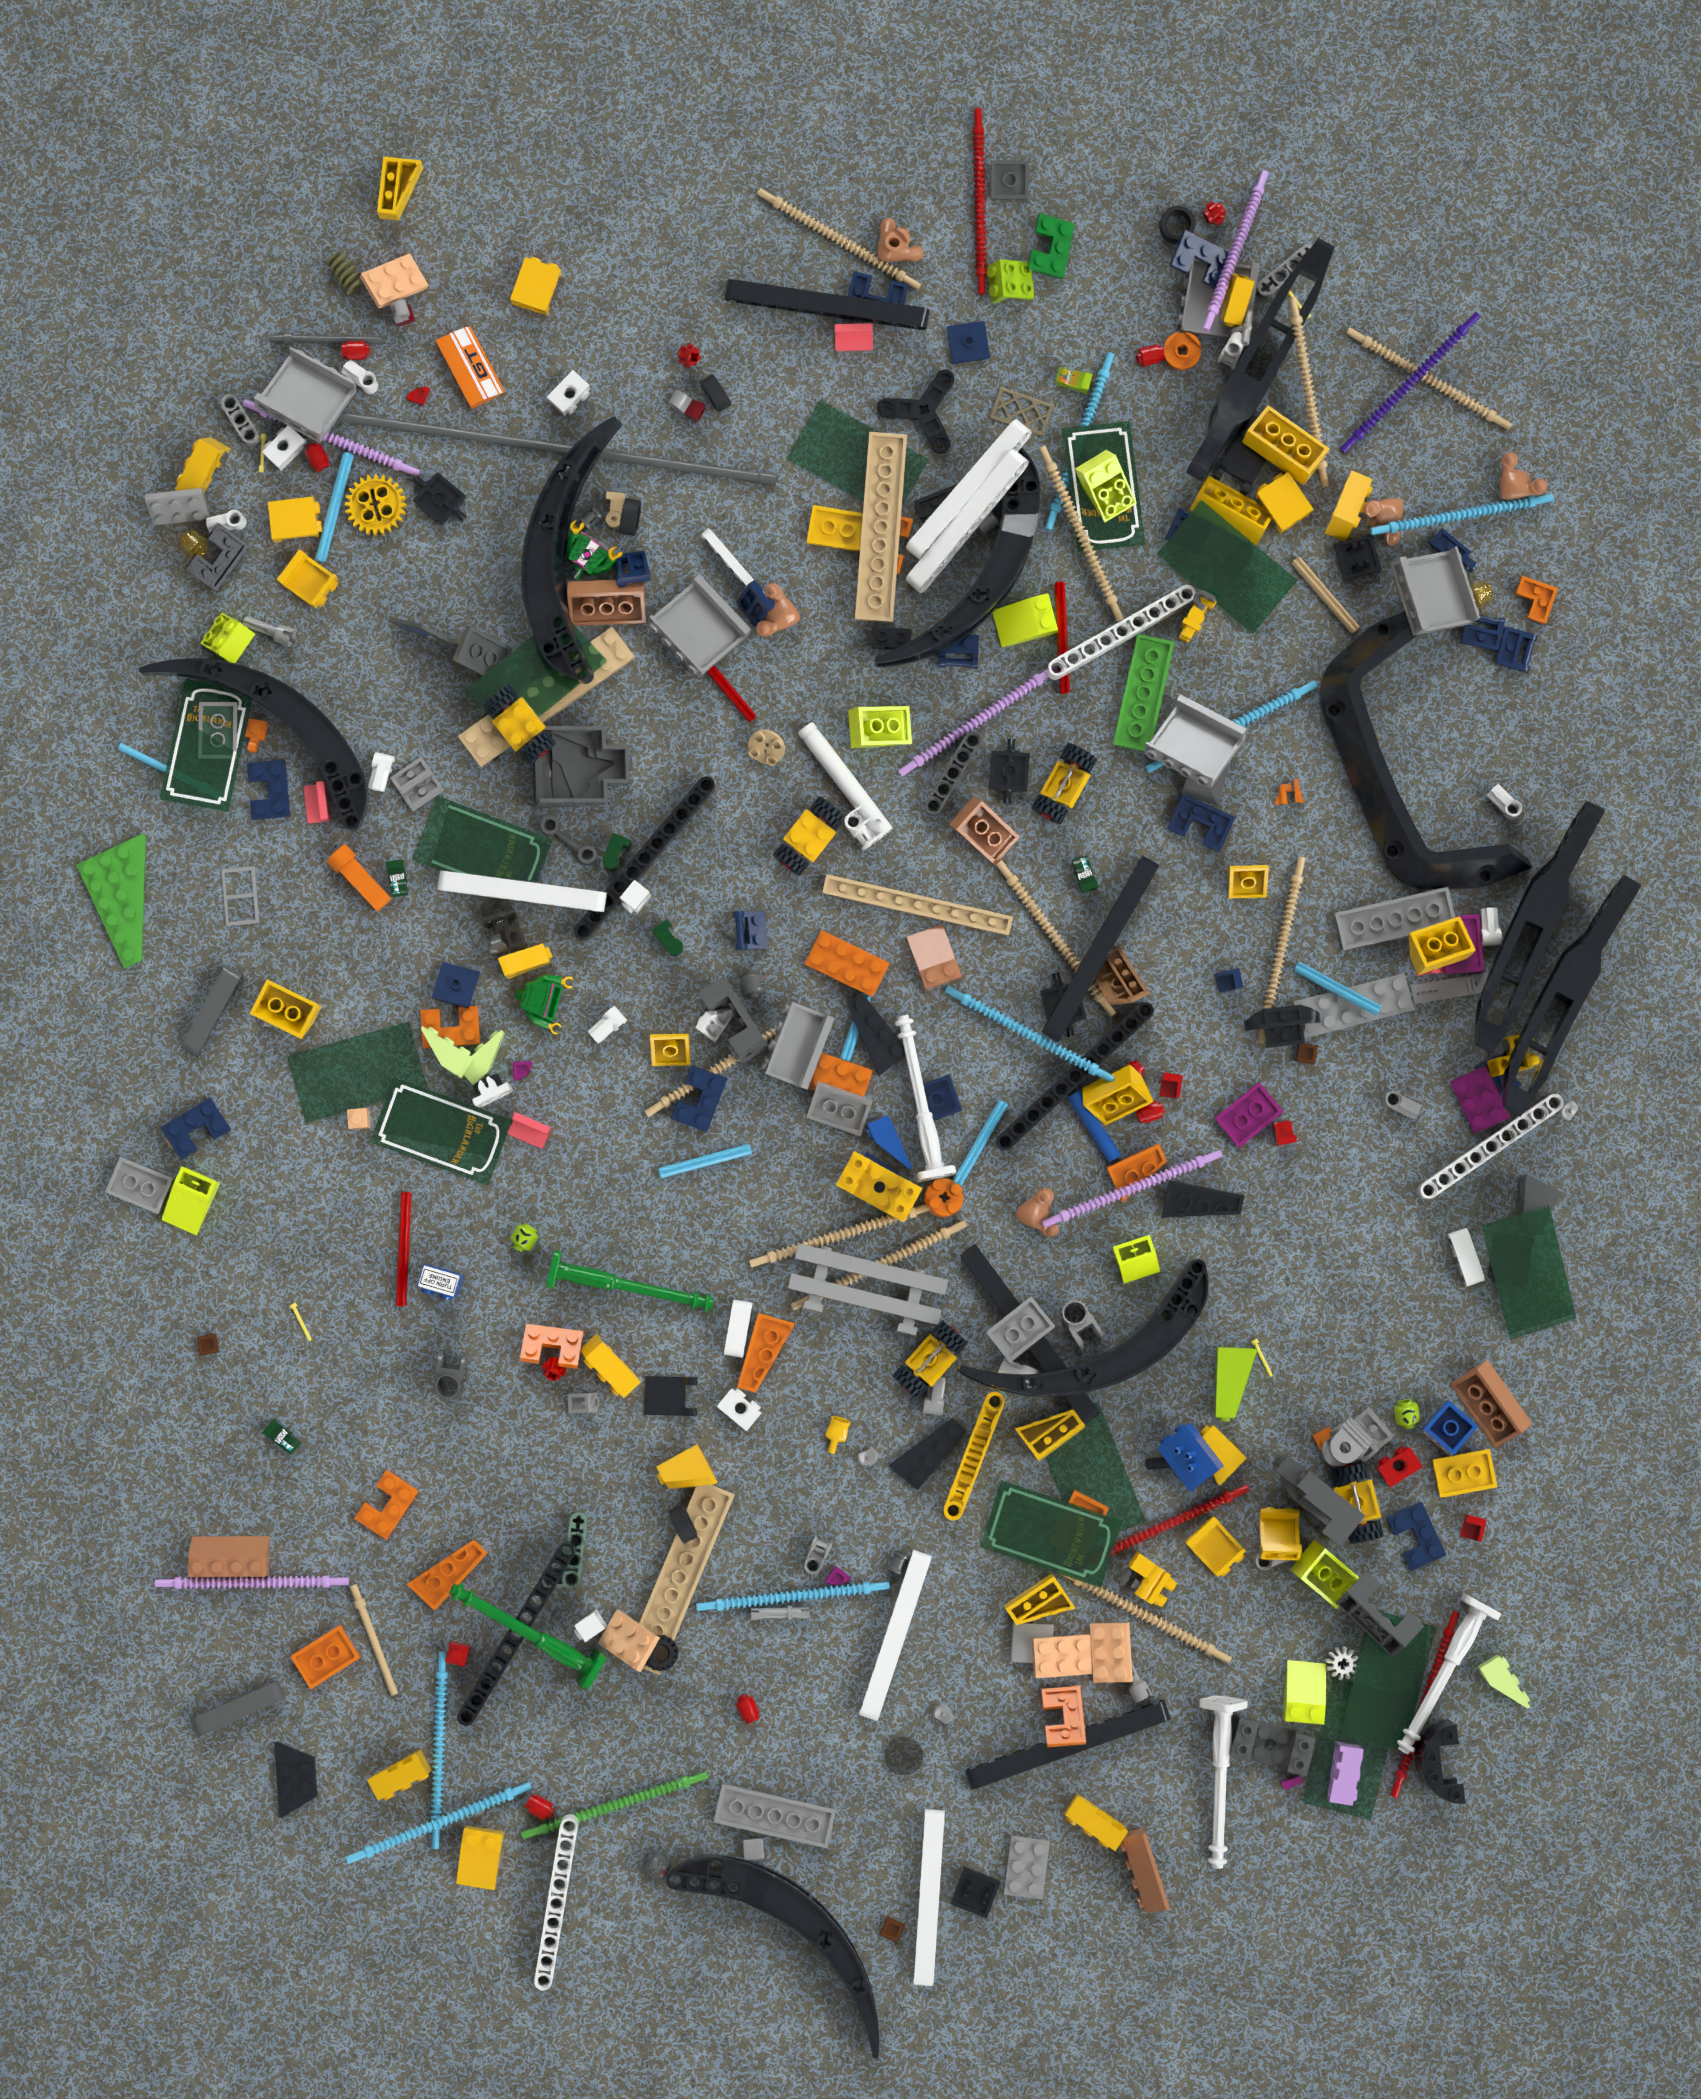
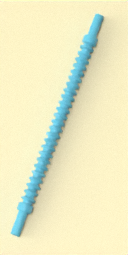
M1111 352L1107 353L1103 367L1098 372L1099 378H1096L1097 383H1094L1095 388L1092 389L1093 393L1090 394L1092 398H1089L1090 403H1087L1088 408H1085L1086 413L1083 414L1084 418L1081 419L1083 423H1080L1081 428H1078L1079 432H1086L1091 428L1089 425L1092 424L1091 419H1094L1093 414H1096L1095 409H1098L1097 404L1100 403L1098 401L1101 399L1100 394H1103L1102 389H1105L1104 384H1107L1106 380L1110 376L1109 370L1115 356ZM1086 434L1076 435L1075 443L1072 444L1074 447L1072 451L1075 468V464H1078L1077 459H1080L1078 455L1082 453L1080 451L1083 449L1082 444H1085L1084 439H1087ZM1071 458L1067 459L1068 463L1065 464L1066 468L1063 469L1065 473H1062L1063 478H1061V481H1064L1063 486L1067 487L1066 489H1069L1068 484H1071L1069 480L1073 478L1071 476L1073 474ZM1058 492L1054 494L1056 498L1052 499L1054 503L1050 505V514L1045 525V529L1050 531L1053 528L1057 514L1062 509L1060 505L1063 502H1060L1061 497H1058Z
M1553 494L1538 497L1531 495L1527 496L1526 499L1522 497L1521 500L1520 498L1516 499V501L1513 499L1511 502L1507 500L1506 503L1502 501L1501 504L1496 502V504L1491 503L1490 506L1489 504H1486L1485 507L1481 505L1480 508L1476 506L1475 509L1470 507V509L1449 511V513L1444 512V514L1440 512L1439 515L1435 513L1434 516L1431 514L1428 517L1424 515L1423 518L1419 516L1418 519L1414 517L1413 520L1409 518L1408 521L1405 519L1402 522L1398 520L1397 523L1392 521L1388 525L1370 528L1371 535L1387 532L1393 534L1397 533V530L1402 532V529L1407 531L1408 528L1412 530L1413 527L1417 529L1418 526L1422 528L1423 525L1428 527V525L1433 526L1434 523L1435 525H1438L1439 522L1443 524L1444 521L1449 523V521L1454 522V520L1459 521V519L1475 518V516L1480 517V515L1484 517L1485 514L1489 516L1492 513L1494 515L1496 512L1500 514L1501 511L1505 513L1506 510L1510 512L1511 509L1515 511L1516 508L1519 510L1522 507L1526 509L1527 506L1532 508L1536 504L1552 502L1554 497Z
M1312 681L1298 689L1293 688L1290 693L1286 692L1285 696L1282 694L1281 698L1272 699L1271 703L1267 702V705L1262 704L1261 708L1253 709L1252 713L1248 711L1247 715L1243 714L1242 718L1239 716L1238 720L1233 719V722L1242 727L1245 726L1244 724L1249 725L1250 721L1254 722V719L1259 720L1260 716L1268 715L1269 711H1274L1273 709L1278 710L1279 706L1282 708L1283 704L1288 705L1289 701L1292 703L1293 699H1300L1301 695L1318 686L1315 681ZM1155 761L1145 766V768L1150 773L1164 766V764Z
M950 986L946 988L945 992L960 1000L961 1004L969 1005V1008L973 1007L974 1011L979 1010L980 1014L988 1015L989 1019L997 1020L998 1024L1002 1023V1026H1007V1029L1012 1028V1032L1017 1031V1034L1021 1033L1022 1037L1026 1036L1027 1040L1030 1038L1031 1042H1036V1045L1041 1044V1047L1045 1046L1046 1050L1050 1049L1051 1053L1054 1051L1055 1055H1060V1058L1065 1057V1060H1070L1069 1063L1074 1062L1075 1066L1083 1067L1084 1071L1088 1070L1089 1074L1097 1075L1108 1082H1113L1115 1076L1100 1069L1096 1063L1091 1064L1090 1060L1087 1062L1086 1058L1082 1059L1081 1055L1076 1056V1053L1072 1054V1050L1067 1051L1066 1047L1058 1046L1057 1042H1052V1039L1047 1040L1048 1037L1043 1038V1034L1038 1035V1032L1034 1033L1033 1029L1029 1030L1028 1026L1025 1028L1024 1024L1019 1025V1021L1014 1022V1019L1010 1020L1009 1016L1005 1017L1004 1013L1001 1015L1000 1011L996 1012L995 1008L990 1009L991 1006L986 1007V1003L981 1004L980 1000L977 1002L976 998L972 999V996L968 993L963 994Z
M863 1582L862 1585L860 1583L858 1585L853 1583L852 1586L847 1584L846 1587L843 1585L838 1587L836 1585L835 1588L832 1586L829 1589L827 1587L824 1589L819 1587V1590H816V1588L810 1590L809 1588L808 1591L803 1589L802 1592L799 1590L794 1592L792 1590L791 1593L786 1591L785 1594L783 1592L780 1594L775 1592V1595H772V1593L766 1595L765 1593L764 1596L759 1594L758 1597L755 1595L750 1597L748 1595L747 1598L742 1596L741 1599L738 1596L736 1599L731 1597V1600L720 1598L713 1602L696 1603L697 1611L712 1609L722 1611L724 1608L729 1610V1607H732V1609L737 1607L739 1609L740 1606L745 1608L746 1605L749 1607L751 1605L756 1607L757 1604L762 1606L763 1603L765 1605L768 1603L773 1605V1602H776V1604L782 1602L783 1604L784 1601L789 1603L790 1600L793 1602L798 1600L800 1602L801 1599L806 1601L807 1598L809 1600H812V1598L817 1600V1597L822 1599L824 1596L826 1598L828 1596L833 1598L834 1595L837 1597L842 1595L844 1597L845 1594L850 1596L851 1593L853 1595H856V1593L861 1595V1592L870 1594L871 1591L890 1589L889 1582L871 1584Z
M444 1651L439 1652L438 1671L436 1672V1679L438 1681L435 1682L438 1684L435 1687L437 1689L435 1693L437 1695V1698H435L437 1709L434 1710L437 1712L434 1715L436 1718L434 1721L436 1723V1726H434L436 1737L433 1738L436 1742L433 1743L435 1746L433 1749L435 1751V1754H433L435 1760L432 1762L435 1765L432 1766L434 1768V1771H432L434 1774L432 1777L434 1788L431 1790L434 1793L431 1794L433 1796V1799H431L433 1810L430 1811L433 1813V1816L430 1817L433 1820H436V1817L442 1818L440 1814L443 1813L440 1810L443 1807L441 1805V1802H443L441 1799L443 1796L441 1785L444 1784L441 1780L444 1779L442 1777V1774H444L442 1763L445 1761L442 1760V1757L445 1756L443 1754V1751H445L443 1749V1746H445V1743H443L445 1737L443 1735L446 1733L443 1732V1729L446 1728L444 1726V1723H446L444 1720L446 1709L444 1707L447 1706L444 1702L447 1700L445 1698V1695H447L445 1684L448 1683L445 1681L448 1678L445 1662L447 1652ZM437 1827L436 1831L432 1829L431 1849H439L440 1827Z
M527 1782L512 1789H504L503 1793L500 1791L498 1795L495 1793L493 1797L489 1796L488 1799L484 1798L483 1801L478 1800V1803L473 1802V1805L468 1804L466 1808L463 1806L462 1810L458 1808L457 1812L453 1810L452 1814L447 1813V1816L442 1815V1818L436 1817V1820L431 1819L430 1823L426 1821L425 1825L421 1823L420 1827L416 1825L415 1829L410 1828V1831L400 1832L398 1836L394 1834L393 1838L389 1836L388 1840L384 1838L383 1842L378 1841V1844L373 1843V1846L367 1845L363 1850L345 1858L348 1864L365 1857L371 1858L374 1856V1853L378 1855L379 1851L389 1850L391 1846L392 1848L396 1844L400 1846V1843L403 1842L405 1844L406 1840L410 1842L411 1838L416 1839V1836L426 1835L428 1831L431 1833L432 1829L436 1831L437 1827L441 1829L443 1825L453 1824V1821L458 1822V1819L463 1820L464 1816L468 1818L469 1814L472 1816L474 1812L478 1814L479 1810L484 1811V1808L494 1807L496 1803L500 1805L501 1801L505 1803L506 1799L510 1801L514 1799V1796L531 1790L532 1787L530 1782Z

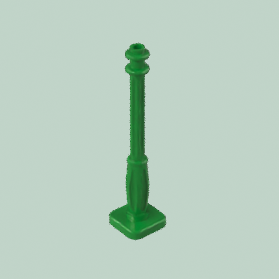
M554 1250L546 1288L553 1289L556 1280L562 1281L563 1279L589 1287L609 1289L610 1291L620 1289L691 1305L692 1310L695 1307L703 1308V1312H707L708 1309L712 1310L714 1298H711L709 1293L706 1294V1297L698 1295V1291H694L693 1294L618 1278L616 1274H610L593 1268L566 1264V1262L561 1261L562 1251Z
M463 1583L454 1584L451 1587L449 1594L452 1601L459 1599L462 1601L463 1607L469 1605L535 1643L534 1646L536 1648H539L553 1659L577 1670L579 1674L576 1682L582 1689L587 1691L606 1661V1656L602 1651L594 1649L590 1656L585 1657L568 1644L547 1635L545 1632L539 1633L475 1596L473 1589L469 1591L463 1589Z

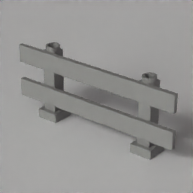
M798 1243L795 1259L817 1264L813 1278L791 1273L788 1289L809 1294L808 1301L805 1300L803 1302L802 1310L821 1314L824 1305L820 1304L821 1297L902 1316V1324L899 1323L895 1331L898 1334L915 1337L918 1329L914 1327L915 1320L938 1325L941 1310L920 1305L919 1301L922 1290L945 1295L948 1284L947 1279L926 1275V1271L919 1269L910 1271L832 1252V1248L821 1246L820 1249ZM828 1267L909 1286L907 1301L826 1282Z

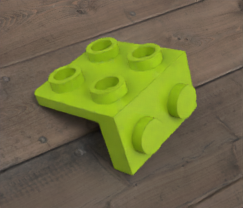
M999 259L987 266L991 303H999L1007 298L1025 300L1034 298L1032 271L1027 270L1028 262Z

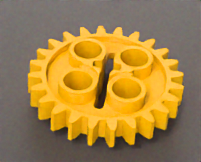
M377 474L374 475V479L367 475L366 481L360 478L361 484L354 482L356 488H349L352 495H346V498L350 500V502L345 503V506L350 508L345 511L346 514L351 515L348 518L349 521H354L353 526L355 528L360 525V532L366 529L367 535L373 531L374 535L377 536L378 531H380L384 536L386 529L391 533V526L398 528L396 522H403L400 515H406V512L402 510V508L407 507V504L403 503L406 497L400 496L404 491L402 489L397 490L399 487L397 482L392 485V478L386 481L385 475H382L381 479L378 478ZM371 489H374L375 498L378 502V510L381 516V521H378L376 510L373 507L374 501L371 495ZM381 490H387L385 497L381 498L378 496ZM362 495H369V499L366 502H360ZM391 508L392 513L390 515H383L384 509ZM367 513L374 514L371 520L364 519Z

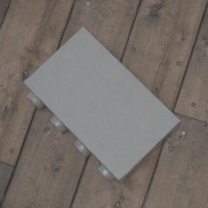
M788 1001L782 1008L781 1014H783L781 1022L778 1021L776 1024L775 1038L768 1045V1056L762 1061V1073L808 1090L834 1017Z

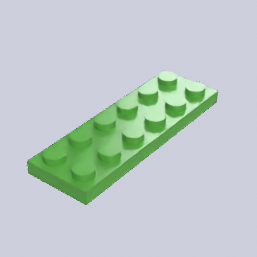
M1137 634L1114 736V746L1144 752L1145 743H1150L1153 739L1174 641Z

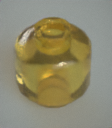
M189 530L180 536L179 547L186 555L191 558L195 553L201 557L205 555L208 549V542L198 531Z
M1478 581L1470 586L1478 609L1492 601L1493 589L1489 584Z

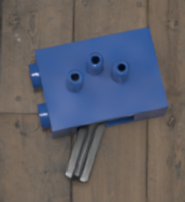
M1183 1423L1174 1430L1176 1434L1172 1437L1167 1435L1160 1441L1161 1445L1157 1449L1163 1457L1147 1458L1145 1460V1467L1148 1470L1172 1468L1191 1492L1223 1468L1224 1465L1194 1425L1189 1423L1185 1426Z

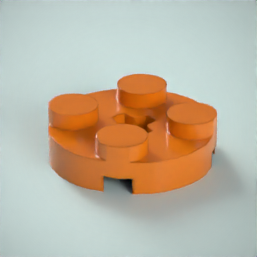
M1188 332L1172 334L1164 345L1165 361L1170 367L1179 371L1194 367L1201 355V345L1197 337ZM1185 347L1187 349L1185 351L1186 355H1179L1178 348L1182 349Z
M937 1179L925 1191V1204L928 1205L930 1212L935 1216L949 1217L955 1214L962 1206V1188L950 1179ZM943 1193L948 1197L945 1203L942 1202V1198H939V1195H943Z

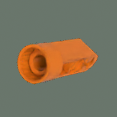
M345 843L326 862L336 873L341 872L378 912L391 900V897L355 860L357 855Z

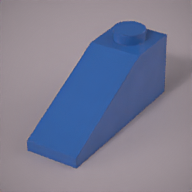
M889 1115L867 1124L868 1129H866L869 1139H874L875 1143L908 1170L911 1169L910 1161Z

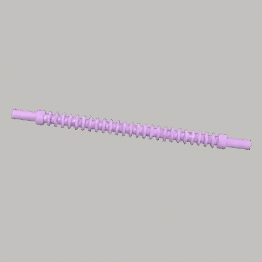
M1263 170L1261 172L1257 185L1253 187L1252 194L1250 195L1251 198L1247 203L1246 211L1240 222L1241 225H1239L1235 235L1236 238L1233 240L1234 243H1232L1228 253L1229 256L1227 261H1225L1224 270H1222L1216 285L1217 288H1215L1213 293L1214 297L1211 298L1212 301L1207 309L1208 315L1202 328L1205 332L1210 331L1214 318L1218 316L1219 308H1221L1220 304L1223 302L1222 300L1228 289L1227 286L1229 281H1231L1234 268L1240 257L1239 254H1241L1245 244L1244 241L1246 236H1248L1251 223L1255 217L1254 214H1256L1262 199L1261 197L1264 194V185L1269 174L1267 171Z
M246 399L243 401L242 406L259 412L260 416H268V419L273 418L255 408L254 402ZM328 431L323 438L324 442L328 440L329 444L333 442L334 446L338 444L339 448L343 446L344 450L348 448L349 452L353 450L354 454L358 452L359 456L362 454L364 458L367 456L369 460L372 458L374 462L377 460L379 464L382 462L384 466L386 464L389 468L392 466L393 470H401L414 476L419 475V469L404 464L402 460H394V457L389 458V455L384 456V453L379 454V451L374 452V449L369 450L368 446L364 448L363 444L359 446L358 442L354 444L353 440L350 442L348 438L345 440L343 436L340 438L338 434L335 436L333 432L330 434Z
M1057 666L1051 667L1054 673L1059 670ZM1047 669L1040 674H1035L1033 679H1028L1029 682H1024L1023 686L1019 685L1020 688H1015V691H1011L1010 695L1006 694V697H1002L1001 701L997 700V704L993 703L992 707L988 706V710L984 709L983 713L979 712V716L975 715L974 719L970 718V722L966 721V725L962 724L961 728L957 727V731L953 730L952 734L948 733V737L944 736L943 740H939L938 744L934 743L935 746H930L929 750L925 749V753L921 752L920 756L916 755L913 757V761L898 770L899 774L903 777L917 766H923L924 762H928L929 758L933 759V755L937 756L938 752L942 753V749L946 750V746L950 747L951 743L955 744V740L959 741L960 737L964 738V734L973 731L974 727L978 728L977 725H982L983 721L987 722V718L991 719L992 715L996 716V712L1000 713L1001 709L1005 710L1004 707H1009V703L1013 704L1014 700L1018 701V697L1022 698L1023 694L1027 695V691L1031 692L1032 688L1036 689V685H1042L1044 680L1048 678Z
M1217 1150L1205 1156L1199 1155L1195 1157V1160L1190 1159V1162L1185 1161V1164L1180 1163V1166L1175 1165V1168L1170 1167V1170L1165 1169V1172L1160 1171V1174L1155 1173V1176L1145 1177L1143 1181L1140 1179V1182L1137 1183L1135 1181L1133 1185L1130 1183L1128 1187L1124 1185L1123 1189L1119 1187L1118 1191L1114 1189L1113 1193L1109 1191L1108 1195L1104 1193L1103 1197L1099 1195L1098 1199L1094 1197L1093 1201L1089 1199L1088 1203L1083 1202V1205L1078 1204V1207L1073 1206V1209L1068 1208V1211L1062 1210L1058 1215L1043 1220L1042 1224L1046 1228L1061 1221H1069V1218L1074 1219L1075 1215L1079 1217L1080 1213L1084 1215L1085 1211L1089 1213L1090 1209L1094 1211L1095 1207L1099 1209L1100 1205L1104 1207L1105 1203L1109 1205L1110 1201L1115 1202V1199L1120 1200V1197L1125 1198V1195L1130 1196V1193L1135 1194V1191L1140 1192V1189L1145 1190V1187L1150 1188V1185L1156 1186L1155 1183L1161 1184V1181L1166 1182V1179L1171 1180V1177L1176 1178V1175L1181 1176V1173L1186 1174V1171L1191 1172V1169L1196 1170V1167H1204L1205 1163L1223 1157L1220 1150Z
M324 1575L322 1578L320 1576H317V1578L314 1576L312 1578H309V1576H306V1578L303 1576L300 1578L298 1576H295V1578L292 1576L289 1578L287 1576H284V1578H281V1576L270 1578L268 1576L267 1578L251 1577L250 1579L248 1577H245V1579L243 1577L239 1579L237 1577H234V1579L232 1577L228 1579L226 1577H223V1579L220 1577L217 1579L215 1577H212V1579L209 1577L206 1579L204 1577H201V1579H198V1577L195 1579L192 1577L190 1579H187V1577L184 1579L182 1577H175V1579H155L154 1584L155 1587H174L175 1589H181L182 1587L185 1589L187 1587L198 1589L199 1586L201 1589L204 1587L208 1589L210 1586L212 1589L215 1586L218 1589L221 1586L224 1589L226 1586L229 1589L232 1586L235 1589L237 1586L240 1588L243 1586L245 1588H248V1586L251 1588L254 1586L256 1588H259V1586H262V1588L265 1586L268 1588L270 1586H273V1588L276 1586L279 1588L281 1586H284V1588L287 1586L290 1588L292 1586L303 1588L304 1585L307 1588L309 1585L312 1588L315 1585L318 1588L320 1585L323 1588H329L330 1585H349L350 1579L349 1577L330 1578L329 1575Z

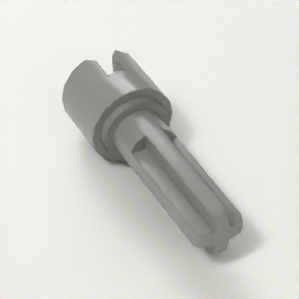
M249 616L243 619L245 627L271 636L276 643L291 647L292 643L289 641V638L295 639L296 630L282 624L274 626Z
M1132 1663L1133 1681L1129 1682L1131 1686H1129L1128 1690L1134 1702L1137 1703L1152 1696L1147 1682L1140 1679Z

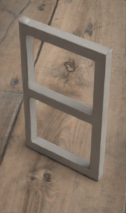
M255 866L221 869L225 926L260 923ZM251 871L253 893L227 895L225 873ZM253 897L255 919L229 922L227 900Z

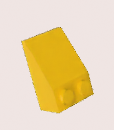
M465 1826L456 1884L495 1890L504 1831Z

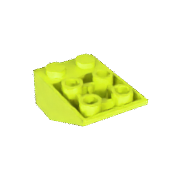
M1105 450L1075 468L1081 485L1104 522L1137 504L1116 455L1110 451Z
M181 1166L173 1184L162 1220L197 1235L221 1182Z

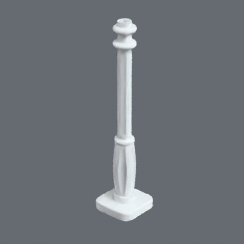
M909 1015L897 1017L898 1021L895 1022V1025L899 1026L901 1032L897 1037L903 1041L918 1113L916 1119L919 1139L926 1162V1171L919 1172L917 1180L918 1182H924L956 1175L955 1166H944V1162L941 1159L939 1139L932 1117L933 1114L928 1109L913 1036L916 1035V1031L911 1029V1024L914 1020L909 1018Z
M1464 1593L1461 1601L1470 1605L1469 1612L1455 1632L1447 1653L1444 1655L1445 1661L1408 1729L1403 1730V1733H1405L1403 1740L1397 1741L1398 1749L1406 1754H1409L1410 1751L1414 1752L1415 1749L1412 1746L1415 1740L1419 1741L1421 1739L1418 1736L1455 1666L1460 1665L1461 1660L1474 1642L1482 1621L1486 1619L1487 1615L1495 1620H1499L1501 1613Z
M1214 1695L1200 1699L1199 1706L1203 1709L1214 1710L1213 1713L1215 1714L1213 1729V1766H1215L1213 1842L1208 1847L1212 1851V1857L1208 1858V1862L1212 1868L1222 1869L1223 1865L1227 1863V1859L1223 1858L1224 1852L1228 1850L1227 1846L1224 1845L1226 1774L1227 1767L1230 1766L1232 1739L1231 1715H1233V1712L1246 1709L1248 1700Z

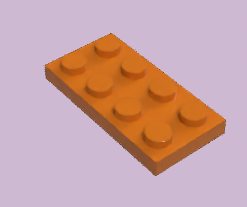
M821 930L805 965L873 998L890 963Z

